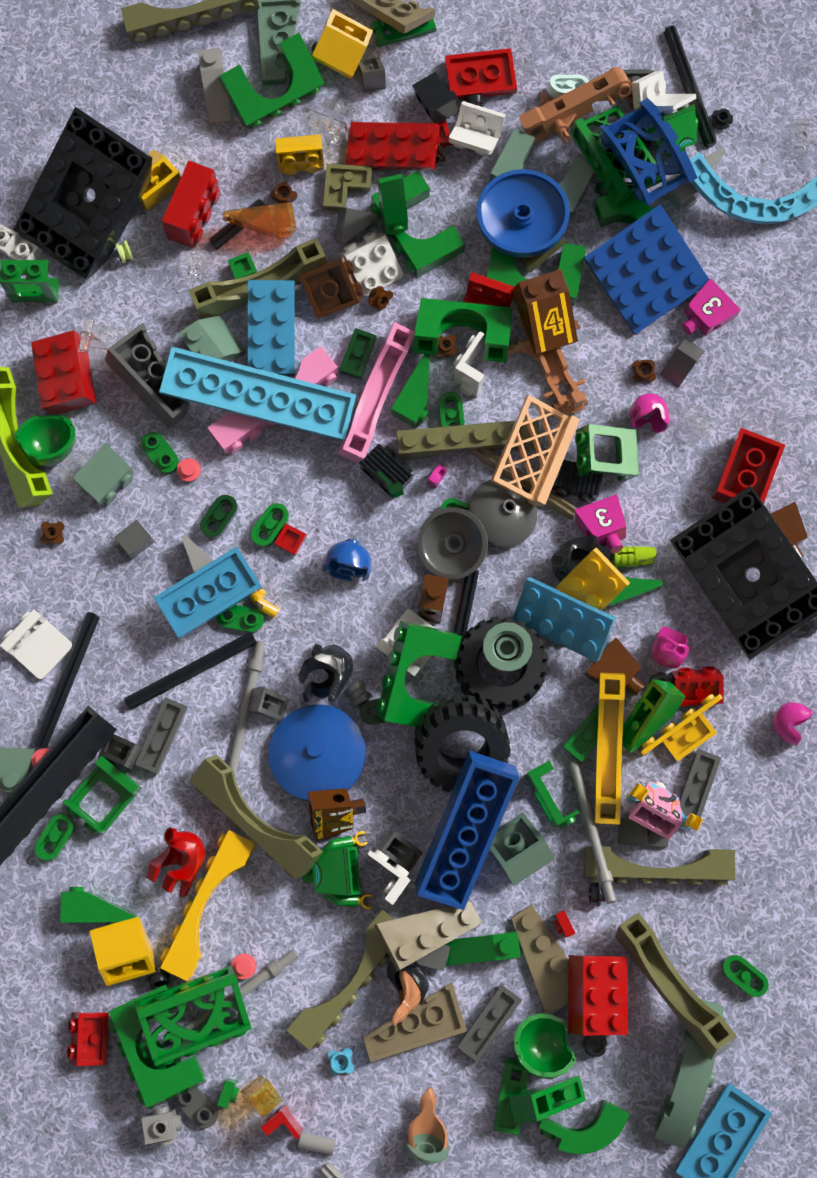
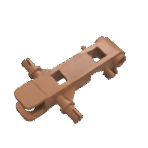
M613 67L608 72L556 99L549 96L546 90H542L543 94L541 91L538 93L541 106L534 107L521 114L519 120L525 133L535 138L534 144L546 139L553 132L561 138L563 144H567L565 137L568 142L571 141V136L568 133L569 125L573 121L593 112L592 104L597 101H609L610 105L613 106L615 104L613 100L625 98L631 110L634 111L632 82L628 79L623 69ZM540 131L539 134L533 135L534 132Z
M520 317L519 320L527 339L523 341L519 339L515 344L510 345L508 356L520 352V354L526 353L537 360L550 389V392L543 394V398L553 396L555 403H552L554 409L565 415L585 409V406L588 405L584 392H579L577 387L586 382L585 379L577 382L573 381L567 370L568 364L561 351L562 347L535 356ZM575 320L576 330L580 329L578 320ZM564 382L565 386L569 387L571 393L561 396L558 391L559 386L556 384Z

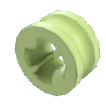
M126 240L122 245L116 244L123 264L126 263L127 259L134 260Z

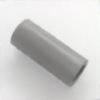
M302 1132L298 1148L333 1156L336 1140Z

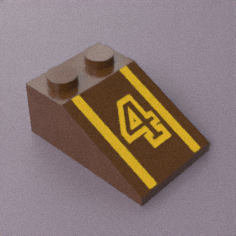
M561 269L516 284L511 293L535 356L578 342L570 293Z

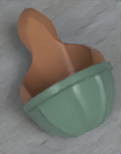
M431 1087L421 1096L420 1114L410 1123L405 1139L409 1155L416 1163L425 1166L441 1163L446 1160L449 1153L448 1134L444 1123L435 1115L437 1100Z

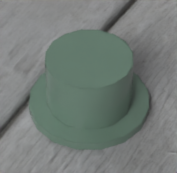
M504 622L495 625L488 631L483 641V652L486 660L492 667L500 671L512 672L522 668L528 662L532 654V641L530 635L523 627L515 623Z

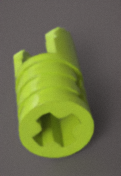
M626 546L618 553L612 554V564L615 568L651 565L655 561L657 551L655 547Z

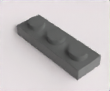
M164 698L135 765L159 775L189 707L169 698Z
M701 749L696 750L679 799L680 808L684 816L688 817L689 813L699 817L702 816L722 757Z
M501 984L457 1047L478 1063L522 999Z

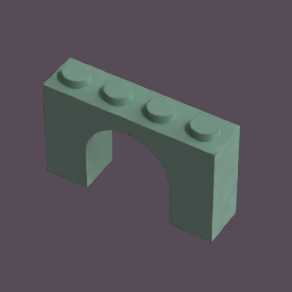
M514 128L490 173L489 182L505 172L523 169L533 149L535 138ZM577 157L564 180L559 183L569 202V221H571L595 174L589 163Z

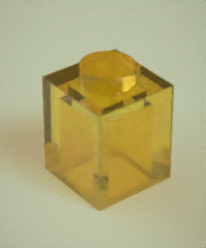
M261 1075L240 1091L252 1110L262 1118L283 1101L271 1082Z

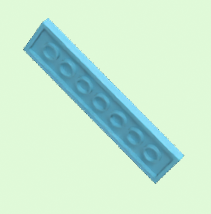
M171 347L159 391L160 394L340 441H344L346 438L356 399V394L176 347Z

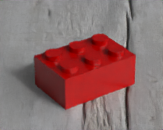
M188 160L162 219V224L169 240L194 248L196 242L199 243L201 241L204 222H209L212 215L211 206L213 202H218L221 194L214 169Z
M72 330L31 342L41 409L55 415L97 404L85 337Z
M740 428L733 439L711 499L725 503L749 486H752L764 503L785 444Z
M568 955V1033L583 1036L628 1035V971L626 956Z

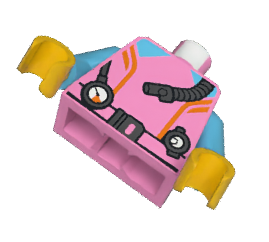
M648 782L645 786L637 783L626 795L627 801L633 803L628 818L668 840L678 829L692 828L698 831L703 821V818L689 813L688 817L684 816L680 808L679 798L667 791L663 783Z

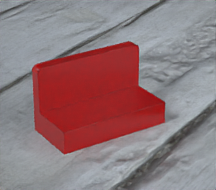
M285 1104L269 1116L261 1126L266 1136L282 1123L286 1125L295 1139H298L303 1131V1128Z

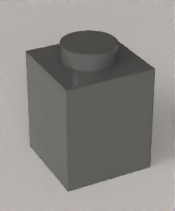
M137 519L114 537L119 543L115 547L124 557L129 555L132 560L155 542Z

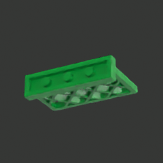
M616 106L587 120L580 118L574 121L569 135L616 206L625 203L627 198L634 195V188L629 189L625 183V178L630 179L625 169L624 171L617 169L612 164L613 160L619 161L613 151H605L600 146V135L602 133H593L588 128L591 125H610L611 123L607 122V118L613 115L617 119L625 116L619 106ZM638 136L634 152L641 153L644 157L643 161L657 164ZM656 174L654 186L662 182L660 175ZM646 179L644 184L646 189L652 187V181Z

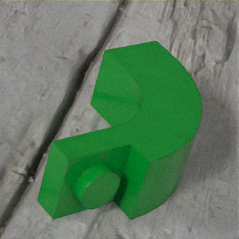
M608 194L595 198L593 205L600 227L617 222L631 225L653 210L650 205L647 206L642 200L639 202L635 196L627 198L625 203L616 206Z
M603 1099L596 1117L585 1127L578 1129L567 1128L548 1118L538 1121L537 1126L541 1129L540 1133L552 1140L555 1139V1136L558 1137L557 1149L572 1154H588L599 1151L612 1143L623 1130L630 1114L626 1110Z

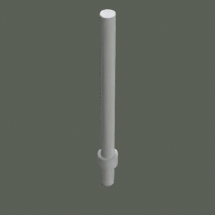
M256 641L253 658L249 660V676L228 766L234 770L235 776L250 712H247L252 689L256 688L259 672H262L264 664L262 658L266 643Z
M577 760L571 761L569 766L598 874H596L598 884L602 886L606 904H612L616 902L612 887L613 877L611 871L607 869L579 762Z
M293 949L278 961L277 959L267 964L268 968L239 987L242 998L272 976L277 977L284 972L283 969L299 958L295 950ZM233 992L226 996L224 1001H235ZM211 1009L199 1015L185 1025L184 1028L190 1030L199 1029L207 1020Z

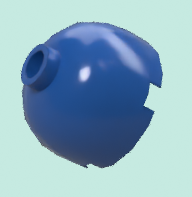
M346 539L329 548L324 558L323 571L325 572L326 569L330 570L329 575L338 579L353 581L350 577L353 576L362 577V581H366L369 579L371 571V557L369 552L357 540Z

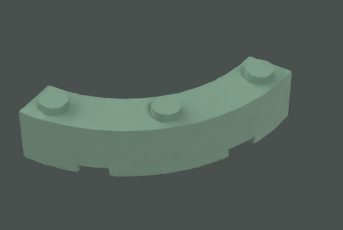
M701 999L712 1010L720 1014L726 1022V1018L723 1017L724 1006ZM684 1028L683 1040L686 1041L684 1053L679 1054L672 1077L674 1087L671 1096L666 1094L656 1118L654 1133L655 1139L684 1148L688 1139L692 1140L696 1131L695 1122L707 1088L712 1087L715 1079V1073L712 1072L715 1058L710 1060L686 1028Z

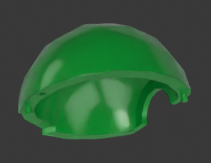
M38 414L21 424L14 438L23 454L31 463L37 466L51 467L63 462L71 454L76 442V432L71 420L63 415L39 416Z
M538 1013L527 1017L518 1026L513 1040L514 1053L518 1063L527 1073L539 1079H554L564 1075L574 1066L576 1059L574 1052L570 1050L568 1045L566 1022L552 1014Z

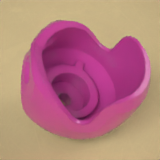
M646 393L636 398L631 405L629 416L633 428H640L647 422L651 423L654 433L663 432L668 428L670 423L669 411L665 401L660 396ZM645 415H650L648 420H645L642 417Z
M663 626L652 643L651 658L661 666L672 669L678 668L685 661L689 653V647L686 645L687 636Z
M798 702L784 703L773 716V728L781 739L790 745L797 746L800 743L801 734L793 726L806 722L813 715V711L807 708L806 705Z

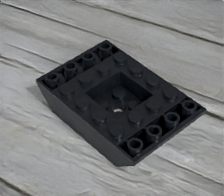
M75 107L13 230L88 280L105 264L113 253L116 244L150 183L152 157L78 107ZM89 189H93L95 192V198L92 202L87 199Z
M749 486L670 539L676 551L749 660L817 618V580L752 486ZM752 568H756L760 572L759 579L754 582L747 579V572Z

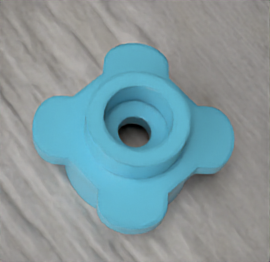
M345 1048L343 1051L338 1052L331 1050L328 1053V1059L331 1061L330 1073L333 1076L345 1072L351 1074L354 1071V1065L351 1062L353 1054L351 1049ZM340 1059L343 1060V1064H339Z

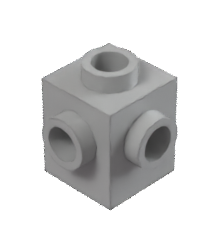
M168 1106L153 1108V1113L145 1114L141 1118L145 1145L158 1142V1146L174 1143L173 1139H176L179 1136V1131L182 1130L180 1114L176 1115V1109L168 1110ZM160 1123H163L166 1129H163L160 1126Z

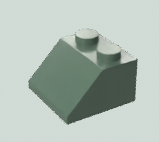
M220 316L197 320L178 333L183 345L191 352L232 362L246 352Z
M105 443L78 471L73 479L81 490L103 507L105 504L109 505L117 497L116 492L121 487L125 488L131 483L134 472Z
M524 813L498 828L489 849L513 886L555 859L545 839Z

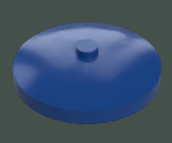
M512 170L495 177L483 189L477 204V223L484 239L499 252L514 257H532L547 252L562 239L569 222V202L561 186L549 176L533 170Z
M308 705L291 712L276 727L269 744V765L274 778L287 793L297 799L308 802V792L341 788L349 791L363 772L366 762V744L361 730L348 714L328 705Z

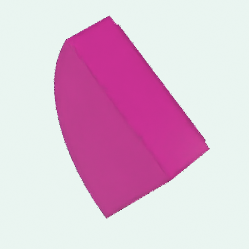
M438 465L428 478V485L437 488L447 473V469Z

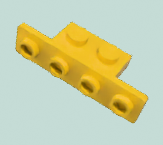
M711 694L700 702L703 707L695 712L692 708L681 716L683 719L681 723L675 726L672 722L661 730L663 736L657 740L653 737L641 745L643 747V750L640 752L642 756L663 742L678 762L717 734L702 713L719 702L722 696L719 694L714 697Z

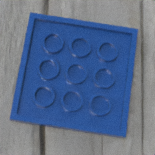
M661 204L583 258L634 335L702 289L709 280V277Z

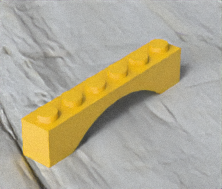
M600 673L595 823L620 824L625 674Z
M228 830L227 834L222 833L217 843L219 850L216 856L212 855L206 865L205 869L209 871L205 879L200 878L194 890L197 895L193 902L189 901L183 912V915L186 917L182 925L178 924L171 936L175 940L171 948H165L160 958V961L163 962L161 969L187 982L191 980L202 957L199 947V927L206 902L225 878L247 865L257 844Z

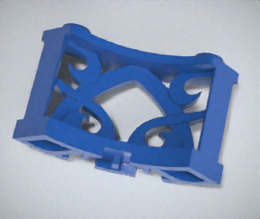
M646 98L639 102V108L610 125L605 126L603 124L599 128L602 133L600 135L602 144L605 148L609 147L630 177L635 187L633 193L639 202L642 200L649 206L656 199L687 181L690 183L697 179V175L686 151L681 152L680 145L676 144L675 140L678 139V136L670 123H665L662 120L661 111L650 99ZM649 128H653L655 130L652 134H648L646 132ZM620 134V135H623L624 137H622V138L619 139V138H616L615 136H617V135ZM638 136L648 141L662 139L663 143L657 150V164L643 161L634 156V146ZM664 152L669 153L671 158H664L665 164H662L661 155ZM635 168L642 170L640 175ZM656 174L660 175L662 186L649 193L644 181L650 179L653 187L656 182ZM680 174L666 183L665 175Z

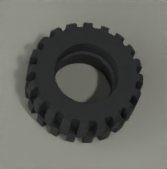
M498 616L491 617L490 620H482L475 627H471L466 632V635L462 637L457 658L454 661L456 681L460 684L463 694L475 696L478 702L480 699L487 701L489 707L494 706L498 712L515 710L519 706H524L542 687L548 670V655L544 651L543 647L545 645L542 639H538L536 636L537 632L533 628H527L525 622L521 620L519 622L513 621L512 617H505V619H499ZM504 622L515 623L523 627L530 635L532 654L528 662L523 666L522 674L516 682L504 687L491 685L483 679L478 669V658L483 650L484 638L495 625Z
M455 695L452 700L447 701V698L439 700L440 704L438 706L432 704L427 709L428 715L422 714L420 717L419 725L415 729L414 739L416 759L423 776L426 779L430 778V783L435 787L441 785L443 791L450 793L465 761V758L447 756L439 749L441 742L448 735L457 731L466 730L478 733L485 741L476 753L508 763L511 749L503 717L499 716L498 710L494 706L489 707L487 701L480 699L478 702L475 696L467 695L466 699H461L460 695Z

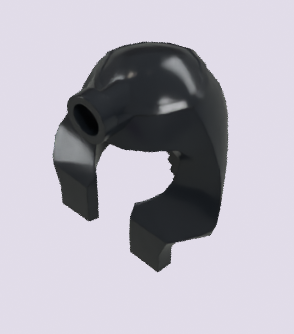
M596 535L572 539L561 544L551 558L553 572L559 581H562L593 549L597 548L608 560L611 549L600 545Z
M319 644L314 645L312 657L303 662L298 674L299 682L303 684L309 673L317 669L325 670L328 673V679L322 683L310 682L303 692L305 702H309L314 695L320 699L328 697V702L336 700L351 677L353 670V659L346 650L337 645H328L324 648Z

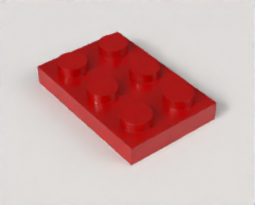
M511 48L445 56L449 92L453 90L458 100H463L470 95L489 97L517 93Z

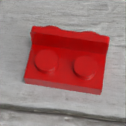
M472 272L463 302L510 307L513 301L511 290L514 286Z
M705 666L699 670L682 667L678 671H671L674 686L686 696L680 706L702 705L700 702L711 694L714 697L720 694L722 699L716 704H724V676L716 667Z
M72 1012V1018H69L68 1021L71 1044L67 1047V1058L70 1060V1064L74 1066L107 1065L109 1012Z

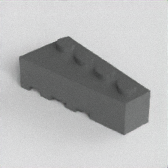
M142 323L108 348L105 362L169 429L186 415L190 403L186 400L160 394L159 391L167 364L165 360H162L157 351V346L148 336L147 329Z

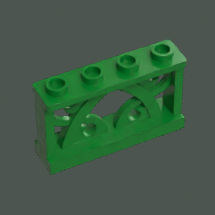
M231 966L134 1002L154 1066L169 1065L176 1058L192 1056L199 1049L207 1046H218L223 1040L230 1037H241L252 1029L238 981ZM231 985L235 1001H224L225 987ZM206 994H210V997H209V999H207V1000H208V1001H213V1000H214V1002H213V1003H205V1002H202V1001H201V997L204 996V995H206ZM191 1000L200 1008L211 1009L207 1020L198 1031L176 1024L185 1012L186 1002ZM177 1006L178 1012L169 1019L168 1017L172 1016L173 1013H170L168 1009ZM232 1007L238 1012L237 1019L224 1024V1018L231 1017V1015L227 1011H222V1008ZM151 1015L160 1024L152 1034L146 1017ZM166 1029L168 1032L164 1035L163 1042L167 1039H172L173 1044L159 1048L156 1045V1039Z

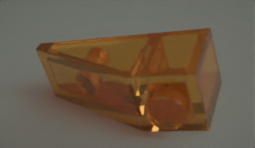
M292 202L228 210L222 214L223 221L270 237L278 236L279 240L291 238V234H294L297 230Z

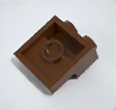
M344 256L299 275L317 319L358 304L361 301V295H363L362 287L359 281L354 282L352 277L354 267L350 260H345Z

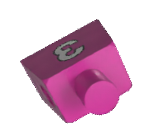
M709 279L688 304L684 313L689 319L682 324V328L688 335L693 334L698 328L705 335H708L734 320L741 309L712 279Z
M617 494L575 509V522L585 536L596 535L598 543L603 547L607 546V548H610L611 554L618 553L623 549L620 540L626 538V523Z

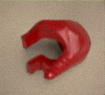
M169 827L164 833V840L168 847L161 855L150 861L146 878L156 882L160 868L168 865H180L181 869L169 871L166 874L162 888L167 892H172L176 883L181 881L179 895L180 897H186L192 886L191 884H193V880H195L200 867L204 863L206 856L204 843L198 835L192 832H177L175 828Z

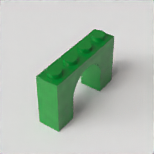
M300 33L276 45L289 72L288 87L279 98L269 99L257 94L251 87L240 64L217 77L243 127L249 125L252 129L263 123L262 117L269 114L270 118L282 112L281 107L288 104L289 107L300 103V97L306 93L310 97L321 91L319 86L325 83Z
M419 170L403 178L407 209L430 197V187ZM378 191L371 195L370 210L381 219ZM382 223V224H381V227H382L383 232L385 233V230H384V227H383V223ZM454 226L427 239L413 238L405 232L399 235H386L387 237L391 235L394 240L392 244L396 253L404 256L406 269L410 274L414 272L417 278L459 256L465 250V243Z
M566 243L562 247L558 270L561 269L569 289L571 304L575 306L586 247ZM492 247L487 272L488 278L514 287L518 282L527 280L517 271L514 264V256L506 255Z
M421 298L414 334L413 353L437 355L441 334L452 327L465 326L484 333L483 361L507 363L513 308Z
M400 621L399 627L394 632L395 642L393 650L388 655L389 666L387 674L382 679L383 690L381 698L376 703V716L387 722L414 727L419 725V719L422 714L428 715L427 709L432 704L435 706L439 704L410 697L405 688L406 672L416 659L426 655L456 660L462 636L450 631Z
M166 985L109 1011L111 1016L108 1019L110 1029L113 1034H118L121 1041L117 1043L119 1052L122 1057H127L130 1066L126 1067L128 1075L132 1082L136 1080L139 1090L136 1091L141 1106L146 1105V1108L150 1110L207 1082L198 1058L195 1056L163 1070L149 1068L140 1056L139 1043L143 1029L134 1002L169 989ZM175 1006L169 1008L168 1011L170 1013H175L178 1011V1009ZM153 1015L146 1017L148 1026L157 1021Z

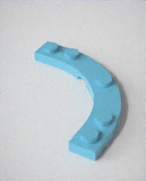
M700 152L690 159L697 175V179L690 182L693 187L712 206L738 220L757 224L780 223L794 219L817 205V176L790 195L775 200H767L751 196L745 197L736 193L735 189L727 185L715 173Z

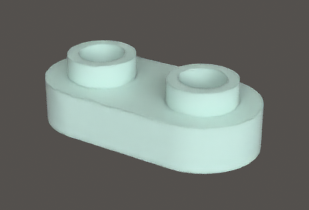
M554 75L547 85V90L552 97L558 98L589 82V80L582 75Z

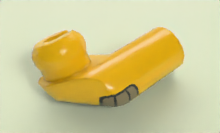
M261 589L250 596L251 601L259 611L271 618L277 615L279 608L263 599V596L266 594L265 590Z

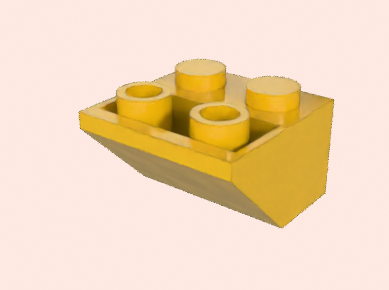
M332 9L322 28L311 57L313 60L352 79L367 48L373 30Z
M321 134L276 138L279 173L294 175L297 171L306 170L309 173H316L320 169H324Z
M155 150L148 153L152 157L151 181L139 201L146 211H149L176 189L181 178L180 173L171 162Z
M139 916L90 930L98 969L106 986L155 972L153 948Z

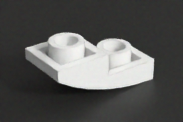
M0 225V252L13 260H37L42 253L39 247L21 238L17 232Z

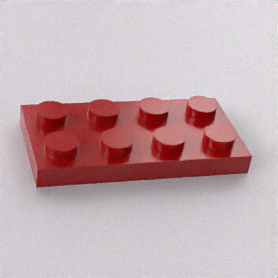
M351 122L345 165L369 166L372 169L434 171L440 126L438 123Z

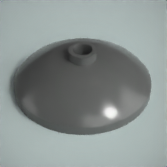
M500 478L506 482L512 481L510 479ZM491 480L482 483L470 498L468 511L482 522L487 533L488 543L499 547L516 546L525 541L534 531L537 522L536 507L529 504L528 500L493 483ZM522 486L523 491L529 493V492ZM506 504L511 507V511L506 509Z
M444 508L431 514L421 526L417 540L418 553L423 564L433 574L449 579L464 578L474 573L482 565L488 550L487 533L482 522L471 512L461 508ZM454 539L460 541V545L457 548L453 546Z

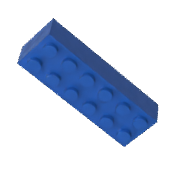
M468 751L416 878L417 896L461 910L465 909L520 776L514 765Z

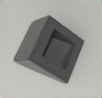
M441 946L417 960L416 964L444 971L450 946Z

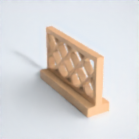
M527 395L491 481L528 500V503L535 507L545 505L580 419L573 415L567 416L538 399ZM530 403L537 407L539 417L530 419L528 413ZM550 415L560 419L556 429L550 430L546 419ZM541 419L545 433L536 435L532 422ZM527 424L531 438L522 441L519 429L522 425ZM547 435L549 447L547 450L541 451L537 438ZM532 440L536 454L527 457L523 443ZM518 445L522 459L513 462L510 451L512 447ZM538 456L541 466L539 471L533 472L528 459ZM524 462L528 475L518 478L514 465ZM507 467L510 468L513 480L509 482L499 478L502 470ZM529 477L532 485L530 493L523 491L520 480Z

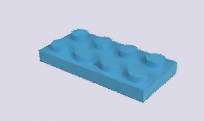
M248 280V367L279 375H295L294 281Z
M236 546L153 598L178 638L182 639L258 592L263 587Z
M529 577L524 584L512 620L525 622V626L529 629L533 628L537 634L597 663L602 656L616 617Z
M727 1082L674 1171L683 1178H734L771 1117L772 1112Z

